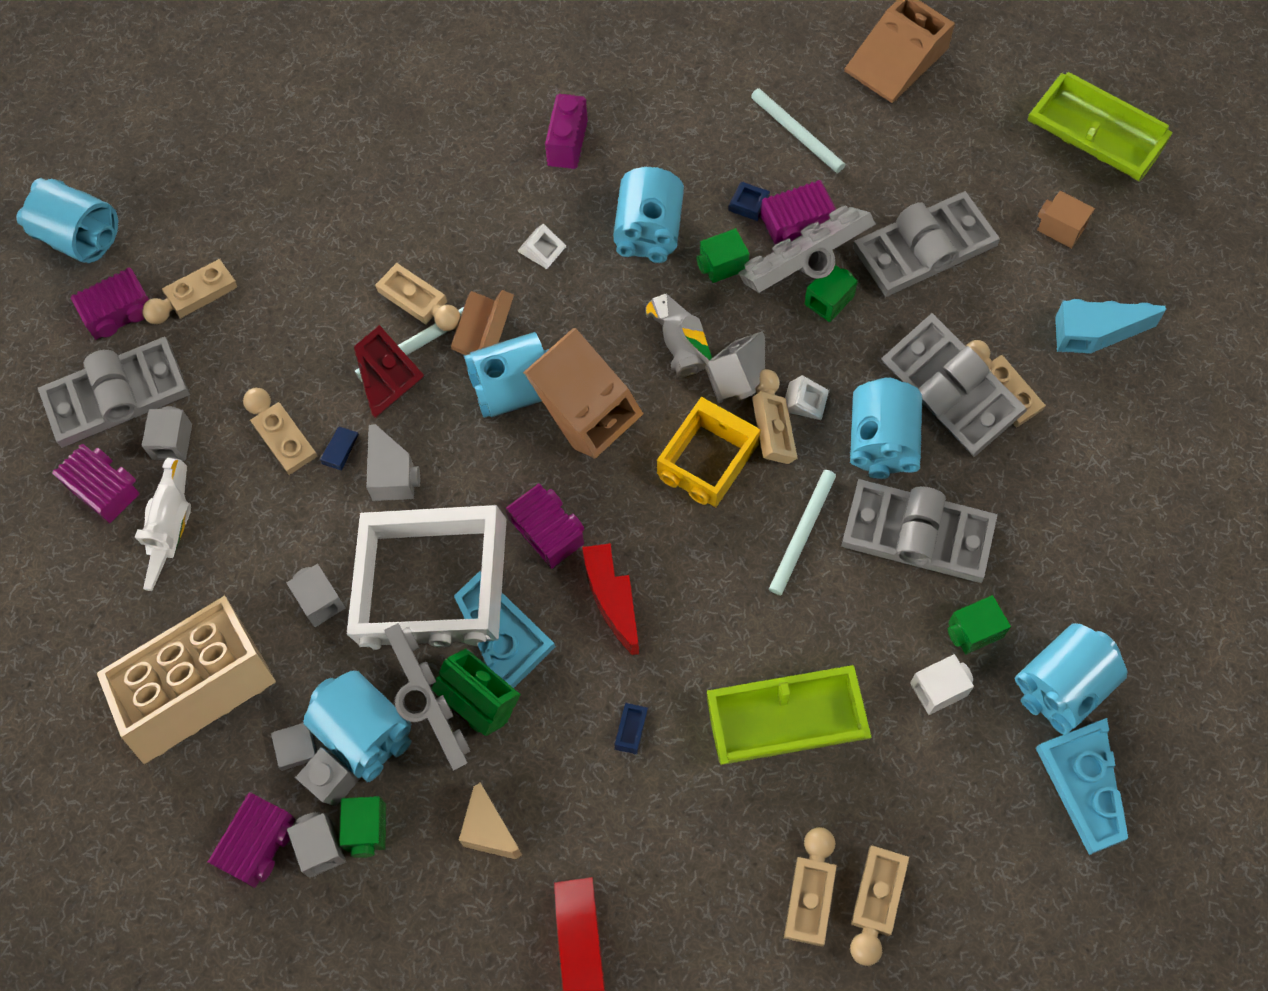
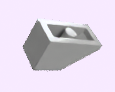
M763 331L733 341L707 362L723 399L736 396L737 400H741L756 393L755 387L760 384V372L765 369V336Z
M376 424L369 425L366 488L372 501L414 499V487H420L419 466H414L410 454Z

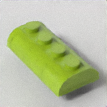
M1067 72L1065 75L1062 73L1059 75L1028 116V122L1041 127L1063 141L1096 157L1103 163L1105 162L1129 175L1138 182L1143 179L1155 163L1173 133L1168 130V124L1070 72Z
M854 665L707 690L709 716L720 765L872 738Z

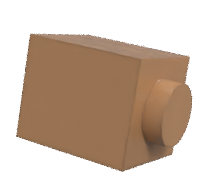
M1059 191L1053 201L1047 199L1040 209L1037 217L1042 220L1037 231L1072 249L1087 227L1095 208Z

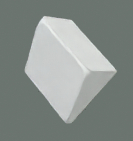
M542 224L535 229L517 251L548 269L566 245L549 228Z
M804 376L789 382L785 396L788 412L821 420L829 390Z

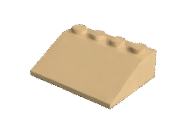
M225 595L97 672L120 736L143 764L164 754L168 749L187 737L196 734L203 727L228 714L235 707L263 692L267 687L276 682L265 660Z

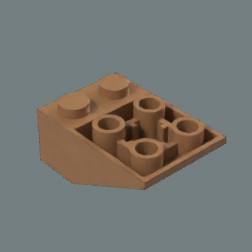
M897 0L881 17L847 64L844 72L893 103L949 49L955 23L919 0Z
M576 328L569 331L523 372L570 445L575 450L592 458H597L643 415L642 410L627 386Z

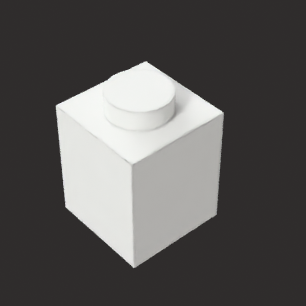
M955 654L916 672L910 682L928 715L967 697L974 687L970 669L965 663H960Z

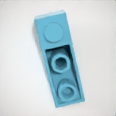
M1080 299L1063 301L1055 317L1057 352L1093 353L1157 326L1166 311V306L1152 305L1150 303L1120 304L1115 301L1103 303L1085 302Z

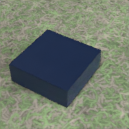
M741 181L729 204L728 211L758 221L761 215L762 200L765 197H770V191Z

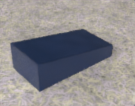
M338 427L320 458L322 465L342 471L359 435L358 432Z
M625 703L615 741V750L638 754L648 711L647 707Z

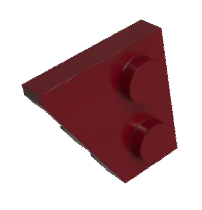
M380 325L354 345V352L371 415L375 419L425 376Z

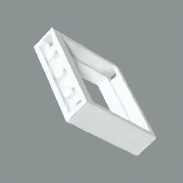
M498 506L360 513L347 635L359 647H371L373 650H378L381 648V645H391L384 630L399 623L402 630L407 627L410 628L417 644L429 643V645L434 647H448L451 645V642H464L467 645L478 646V642L498 641L507 520ZM484 533L478 619L369 623L378 539Z

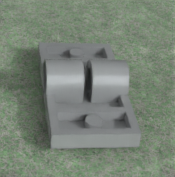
M964 191L928 208L922 202L907 207L901 212L895 223L855 240L853 249L885 297L998 246L1000 238L967 192Z
M842 206L829 214L830 219L819 225L816 222L805 227L801 231L802 235L795 240L786 239L776 244L772 248L773 253L764 258L757 256L744 264L745 269L738 273L744 284L758 293L797 270L813 278H824L832 272L835 266V255L832 250L876 225L871 213L853 207Z
M933 313L881 358L883 363L901 382L909 383L919 389L922 393V404L973 457L979 454L1027 411L1026 407L990 372V369L979 355L970 347L965 346Z
M166 336L120 355H117L112 350L93 352L84 360L85 369L38 387L55 440L61 448L148 413L149 409L160 408L190 395Z
M858 479L841 547L982 583L998 514L947 502L942 492L930 487H915L908 492Z
M397 623L385 629L384 632L409 680V683L405 684L398 691L395 698V707L398 714L411 722H418L428 718L453 771L467 764L465 754L470 752V749L461 730L458 729L453 732L447 721L453 717V714L444 696L436 698L430 687L436 680L427 662L419 665L413 651L418 649L419 646L410 628L407 627L402 630L400 624ZM418 690L426 696L427 704L422 710L411 711L406 707L405 696L409 691Z

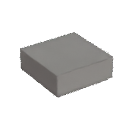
M303 723L271 733L278 767L281 771L308 763L316 754L312 732Z

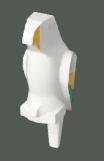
M167 458L164 461L162 479L154 497L148 501L145 509L144 528L142 530L137 529L135 535L140 544L145 545L146 554L150 555L144 590L153 591L166 558L174 557L191 513V504L186 502L184 495L187 465L180 459Z

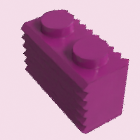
M556 95L545 141L548 166L570 169L578 167L588 122L587 103L584 96Z
M818 180L811 184L770 196L769 198L765 197L761 205V218L776 245L786 239L795 240L802 235L801 231L805 227L818 222L820 225L829 220V214L836 210L822 181Z
M126 268L125 271H120L119 274H114L113 277H108L107 280H102L101 283H96L95 286L90 285L89 289L84 288L83 292L78 291L77 295L71 296V300L83 323L95 340L100 337L114 335L118 328L130 322L144 320L145 318L142 313L143 305L149 300L131 268Z
M81 444L78 449L74 450L73 454L69 455L68 459L63 461V464L58 466V469L53 470L52 474L69 491L110 524L140 494L133 486L136 479L123 467H120L117 471L110 466L113 461L98 447L92 452L84 444Z
M538 483L507 506L506 512L510 522L546 564L553 569L562 560L584 545L582 532L585 529L581 521L573 513L568 516L560 508L563 503L552 489L546 491Z
M249 792L209 858L208 863L256 888L259 881L264 882L271 874L275 861L272 859L279 846L284 847L290 841L287 828L294 826L293 823L296 818L278 806Z

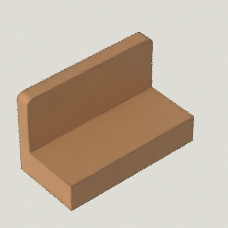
M501 290L497 298L492 300L471 291L467 296L451 349L468 355L470 352L498 344L514 295Z

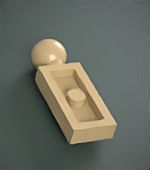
M218 259L162 288L166 299H149L143 305L142 313L144 318L151 324L165 322L172 310L177 313L179 318H182L237 288V284L221 260Z
M398 263L375 285L378 293L424 324H427L433 317L436 325L444 331H452L459 324L460 312L452 305H445L447 303L446 296Z
M973 340L966 344L986 363L990 372L1026 407L1027 411L1013 423L1016 428L1044 409L1046 405L1003 355L992 361L990 359V348L985 342Z
M764 369L760 372V384L755 387L757 394L752 397L757 427L761 429L759 438L763 458L789 464L798 458L786 398L775 395L780 384L777 374L772 370Z
M252 388L245 393L243 397L245 409L257 415L250 420L252 425L288 475L318 457L280 402L270 407L271 398L267 391L262 388Z
M817 827L811 829L804 839L805 849L810 855L809 859L798 857L796 861L784 938L823 947L837 865L825 863V858L830 856L835 849L834 836L829 830Z
M872 845L868 851L851 925L863 928L862 933L853 938L850 952L853 959L864 966L873 965L881 958L882 944L877 938L878 933L886 936L892 934L909 861L908 856Z

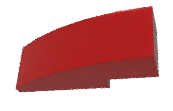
M611 543L582 547L588 582L594 600L605 622L630 654L638 655L639 644L630 576L615 577Z
M593 877L554 882L563 991H605Z

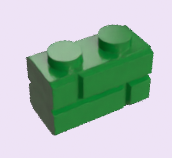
M466 648L448 657L443 662L438 673L440 675L436 678V682L432 687V691L439 697L444 696L450 709L458 712L469 722L473 730L482 733L484 736H488L508 722L513 712L512 709L521 695Z

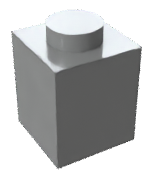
M166 406L162 409H149L142 447L152 460L173 458L186 461L192 429L191 421L183 410L176 407Z
M318 563L312 567L299 570L293 576V579L286 582L314 627H317L345 609L344 604Z
M320 748L295 777L321 802L337 806L341 802V798H344L361 779V777L357 778L331 751Z
M318 812L306 814L296 820V825L287 828L301 872L309 878L346 863L332 820L326 814L322 813L319 815Z

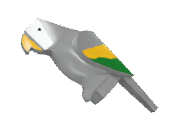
M667 293L652 298L646 306V318L652 316L655 321L663 325L665 343L674 356L671 362V370H675L677 376L683 378L706 369L718 403L723 402L721 393L707 363L712 359L700 319L688 313Z

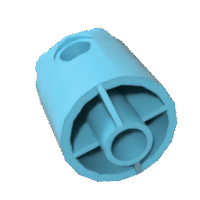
M641 167L625 173L620 183L613 233L614 242L617 245L616 252L624 257H648L652 262L662 263L667 260L669 254L673 253L678 244L684 185L679 177L670 171L655 167Z
M36 179L32 183L31 192L27 196L23 208L18 211L16 218L17 223L23 226L24 231L31 238L44 241L52 248L84 263L99 260L113 244L118 231V216L116 210L110 204L83 191L68 187L62 181L56 179Z
M535 332L470 352V354L464 356L468 368L467 371L472 386L475 388L483 418L488 416L492 418L542 401L523 373L549 350H543Z
M881 378L860 385L853 392L850 463L869 471V477L886 479L890 476V473H911L920 470L922 393L918 388L894 378Z
M1072 623L1017 674L1015 681L1024 694L1021 698V703L1033 715H1038L1041 712L1059 733L1067 735L1127 678V669L1119 648L1111 637L1101 631L1095 632L1082 624Z
M349 671L337 679L328 678L311 695L303 724L357 778L362 777L366 782L374 780L383 770V764L392 755L395 757L402 755L412 742L407 737L411 729V722L402 718L398 714L396 707L359 671Z

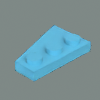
M480 571L454 595L465 619H478ZM503 593L501 595L499 640L478 642V647L487 666L513 688L556 647L554 642Z
M1107 718L1069 732L1067 735L1041 743L1036 747L1089 855L1128 839L1121 794L1117 790L1113 768L1115 766L1113 751H1110Z

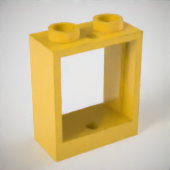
M701 397L657 459V474L668 486L673 488L679 486L689 492L691 498L703 505L708 503L716 508L759 445L761 429ZM700 427L741 448L715 487L675 465Z

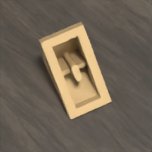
M482 784L475 785L461 830L460 843L466 848L517 859L522 856Z

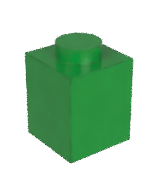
M735 228L700 241V255L697 256V264L703 275L708 274L712 283H716L739 274L738 272L744 270V264L749 261L750 253Z
M835 265L829 275L824 278H816L807 287L804 305L828 322H831L854 298L858 280L848 270Z
M991 595L955 611L948 622L949 627L947 631L952 643L956 647L961 646L966 655L1004 638L1011 625L994 596Z
M380 796L341 798L340 846L347 852H351L352 857L357 858L372 857L375 855V850H385L386 803Z

